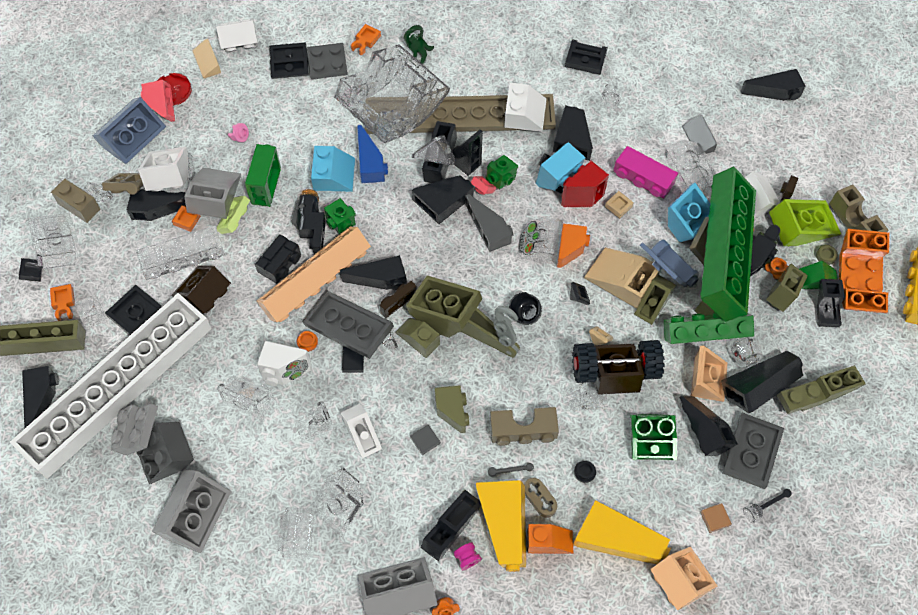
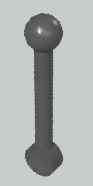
M527 463L525 466L503 469L491 467L488 470V474L494 477L500 473L521 470L532 471L534 465Z

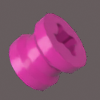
M473 542L461 546L453 553L455 558L459 559L462 571L471 568L482 560L480 554H476Z

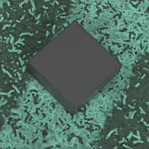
M429 424L410 435L411 440L422 455L441 444Z

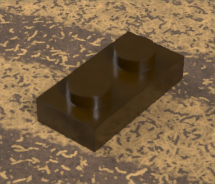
M412 281L402 284L393 295L387 296L381 301L379 305L380 314L385 319L410 301L417 290V286Z

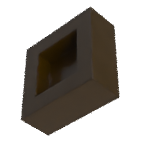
M791 175L788 182H783L780 193H783L781 201L791 199L798 177Z

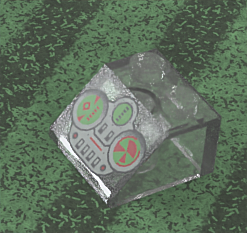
M541 217L522 224L517 260L557 265L563 219Z

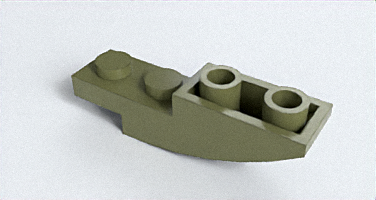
M854 365L820 376L815 381L781 391L777 397L787 414L799 410L803 412L846 395L864 386L866 383Z

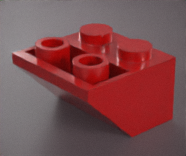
M593 161L582 165L573 177H568L565 180L561 195V206L592 207L605 195L609 174Z

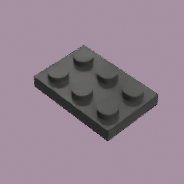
M741 413L734 433L738 445L729 449L722 474L766 489L784 428Z

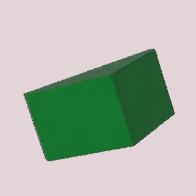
M819 261L799 269L808 275L802 289H819L821 279L838 280L837 271L824 261Z

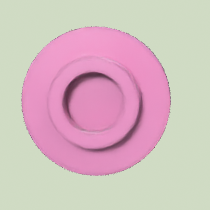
M244 123L233 125V133H228V136L233 141L245 142L249 136L247 126Z

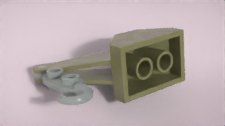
M427 275L406 305L412 317L416 320L424 321L442 336L450 338L462 332L512 358L520 350V346L516 343L517 338L511 324L512 322L508 317L504 316V313L517 321L516 313L508 307L498 306L495 309V319L492 322L477 308L482 301L481 293L478 290Z

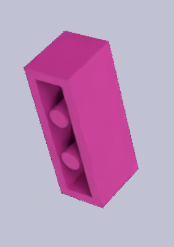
M629 146L624 149L616 160L613 170L618 177L626 178L633 182L636 187L644 188L650 191L653 196L663 199L675 184L678 172Z

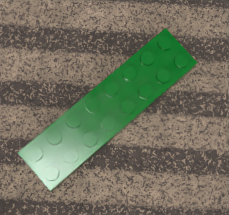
M734 166L713 175L702 290L700 293L702 301L725 322L748 314L756 190Z

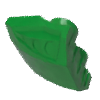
M630 415L632 460H677L676 415Z

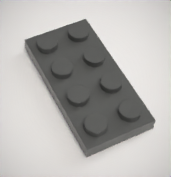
M329 291L324 294L303 321L306 327L369 359L394 327L391 321Z

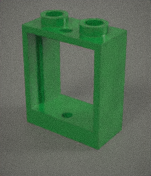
M256 144L245 182L252 205L271 207L281 171L275 146Z

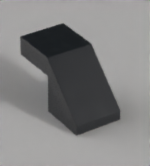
M820 280L817 301L819 327L840 328L842 325L840 304L845 298L842 280Z

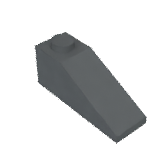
M470 194L465 195V205L489 252L510 245L514 233L512 227L506 224L504 218Z

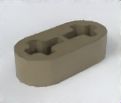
M528 479L524 484L525 496L539 515L544 518L552 517L557 510L555 498L540 479ZM530 484L539 486L537 491L540 496H537L534 491L529 492ZM541 499H543L546 504H552L550 512L547 509L544 511L542 510L543 502L541 501Z

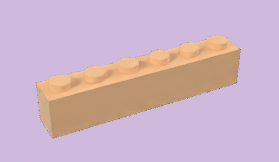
M350 226L256 302L271 321L282 322L289 317L288 313L294 308L298 309L305 304L304 300L309 296L319 293L320 287L325 283L328 284L335 280L336 274L341 269L351 267V262L356 258H362L367 253L366 250L371 246L358 227Z

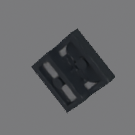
M306 42L269 45L272 79L309 76Z

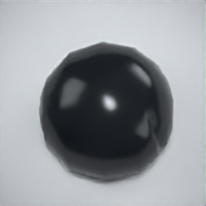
M521 292L514 295L510 300L509 308L518 317L516 322L522 325H532L541 317L542 305L536 296L527 292Z

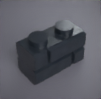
M281 234L278 235L255 263L257 272L277 284L280 279L286 278L292 264L295 265L300 260V248L295 242L288 240V238Z

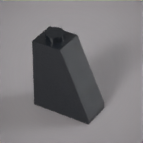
M565 105L554 140L553 152H557L569 142L585 157V160L590 161L593 146L585 112L583 109Z
M459 175L414 188L412 190V200L435 222L440 224L465 204V195L470 194L473 196L474 187L469 180H465Z

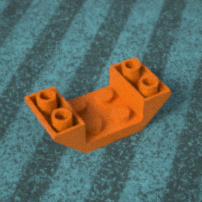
M857 229L846 230L839 255V280L843 281L845 298L842 301L844 310L888 313V292H883V257L889 253L890 233Z

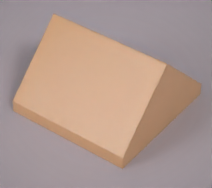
M704 345L699 347L694 358L691 396L724 402L725 394L721 380L727 376L728 363Z

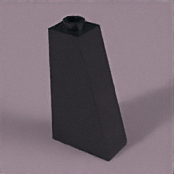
M789 351L780 353L721 380L725 397L747 413H752L803 376V363L799 356Z

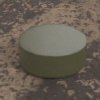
M823 245L816 252V258L818 261H824L831 265L838 258V252L830 245Z

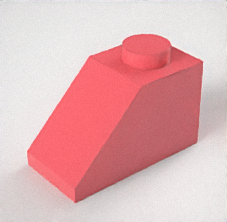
M164 80L141 84V98L147 105L165 119L174 122L175 115L171 85Z

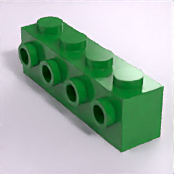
M715 312L712 315L706 316L705 314H692V317L676 315L671 316V319H663L664 338L670 344L754 337V316L749 313L727 322L719 315H716Z

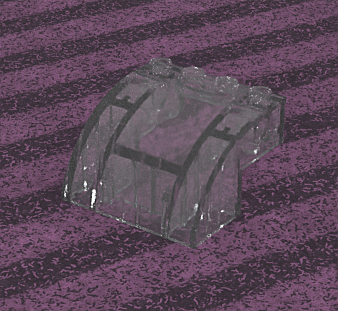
M398 44L372 52L367 71L340 78L334 98L350 111L355 118L362 122L368 130L373 132L380 141L387 143L410 133L420 126L443 102L450 88Z

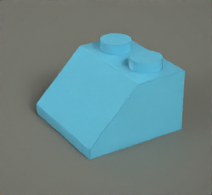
M569 142L566 143L541 164L536 185L550 190H556L559 186L564 187L565 180L577 173V170L583 165L585 157Z
M314 146L311 174L313 190L353 192L355 157L335 146Z
M692 183L668 207V228L679 242L694 239L705 217H708L710 212V203L696 183Z

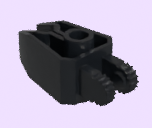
M771 225L765 233L759 232L757 236L753 235L750 277L759 272L768 259L772 260L777 254L776 246L778 242L776 240L780 234L778 225Z

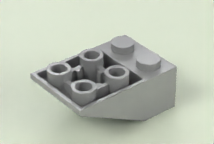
M203 167L190 181L184 196L187 213L227 219L241 173Z

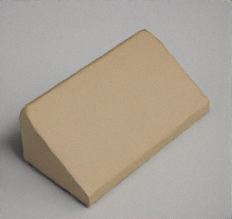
M205 39L192 50L203 79L221 73L208 39Z

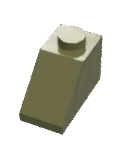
M790 264L772 287L766 300L773 307L784 312L799 296L808 275L793 264Z
M660 275L655 277L634 315L652 325L677 285Z
M409 318L395 332L425 358L440 345V334L424 321Z

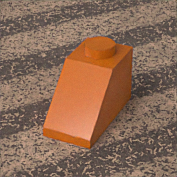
M563 223L558 268H562L583 254L585 246L589 247L590 235L586 234L587 226Z
M529 524L527 529V551L533 554H573V531L553 524Z

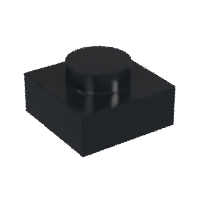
M21 258L19 280L41 282L43 260Z

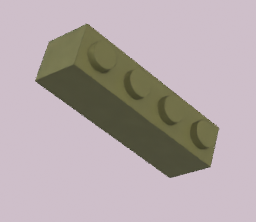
M79 320L0 326V356L84 350L86 330Z

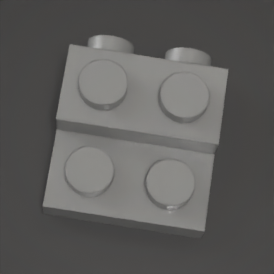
M149 403L140 408L130 405L122 409L117 416V429L111 437V451L130 455L147 448L158 406Z

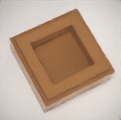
M722 503L700 512L709 533L732 525Z

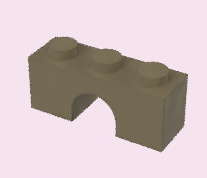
M853 184L835 193L829 205L847 229L878 232L889 231L878 215L867 218L864 215L862 203L865 199Z
M556 407L534 408L533 422L526 426L515 422L512 410L490 411L492 443H497V445L505 446L509 445L510 442L519 441L520 444H529L532 440H541L543 443H549L558 438L559 428Z

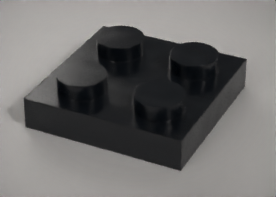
M134 285L105 314L130 336L162 306L141 288Z

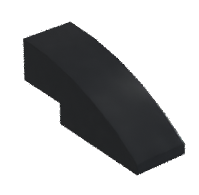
M464 490L438 519L433 529L425 536L420 548L439 562L482 506L480 500Z

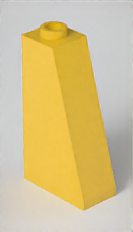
M521 480L476 483L499 565L506 568L508 572L520 571V568L526 567L525 485Z
M596 500L573 544L579 548L656 565L661 559L664 560L671 548L667 547L670 539Z

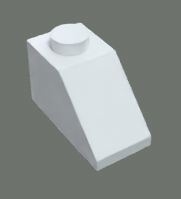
M361 404L341 412L347 430L362 459L382 449L369 416Z

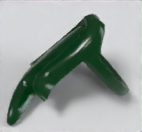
M414 25L405 32L403 39L413 53V60L417 59L418 54L421 55L420 64L423 66L427 57L426 50L432 51L434 46H429L424 41L423 27ZM416 30H419V31H420V34H412V33H413L414 31H416Z

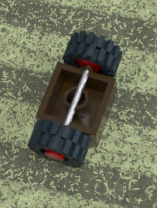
M659 340L640 341L637 350L635 344H574L572 368L576 383L594 382L598 395L640 393L643 380L661 379L663 377V367H665V363H663V360H665L663 356L664 350Z

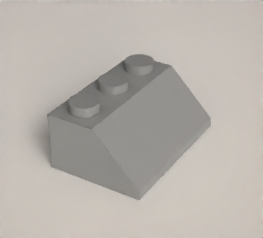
M183 470L152 532L170 542L202 553L232 491L197 470Z
M425 557L358 575L366 615H407L411 612L427 610L438 605Z

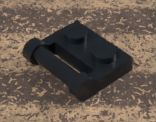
M572 39L565 67L601 75L608 47L602 46L601 48L579 43L578 40Z

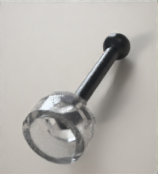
M784 489L782 494L761 506L749 504L743 508V514L750 523L754 524L762 518L765 508L784 497L789 498L792 492L790 489Z

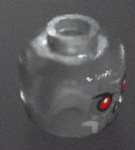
M743 337L733 343L731 353L739 367L750 368L762 360L763 353L755 339Z

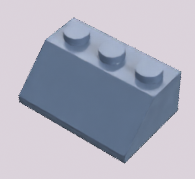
M141 97L132 99L92 136L106 151L124 164H127L167 126Z

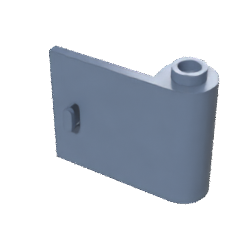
M665 239L659 241L652 249L643 242L640 244L655 260L652 265L658 271L663 268L683 287H692L699 280V272L688 265L670 247V244Z

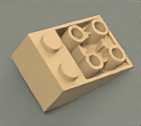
M605 247L584 278L631 306L638 308L652 280L659 275L660 271L652 265V261L645 257Z

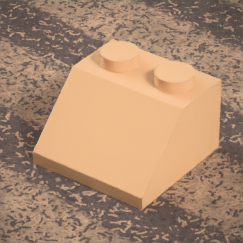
M691 547L669 555L650 569L654 574L655 581L663 588L669 602L677 610L686 607L718 587Z

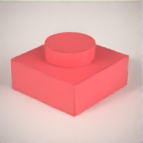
M474 176L471 180L475 190L482 195L492 194L496 190V187L483 176Z

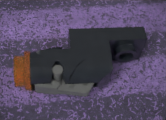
M305 189L297 200L291 223L296 226L300 238L310 239L309 247L313 249L315 255L324 245L326 220L324 212H319L318 193L312 189Z

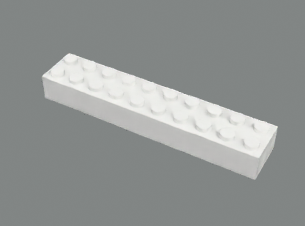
M177 293L11 440L10 443L48 479L112 421L122 409L126 408L212 329L207 318Z

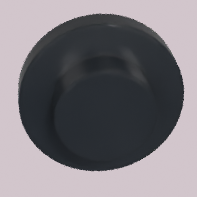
M580 461L574 468V475L578 481L589 483L596 476V467L589 461Z

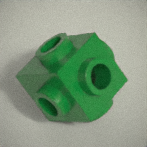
M503 155L488 164L485 179L500 190L515 180L518 165Z
M341 198L324 208L328 226L331 230L335 229L339 235L350 226L356 225L354 209L350 205L347 206Z

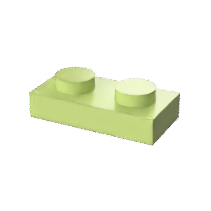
M246 196L234 197L227 219L222 218L216 230L221 234L234 232L239 225L238 222L241 216L246 213L250 200Z

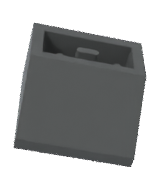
M180 422L156 423L152 428L147 448L137 452L149 484L184 470L194 460Z

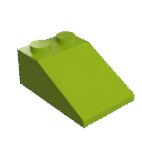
M784 199L769 211L773 224L778 225L780 228L779 237L783 246H799L841 235L826 200Z

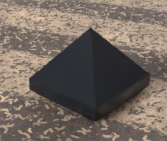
M572 282L570 300L589 305L590 300L585 286Z

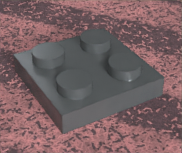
M343 43L307 47L311 80L348 75Z

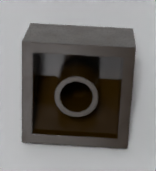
M198 265L171 296L174 297L179 293L200 313L204 314L209 312L214 307V302L228 291L227 287L231 282L215 266Z

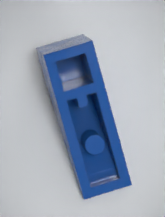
M357 125L361 182H385V175H388V164L383 162V155L362 125Z

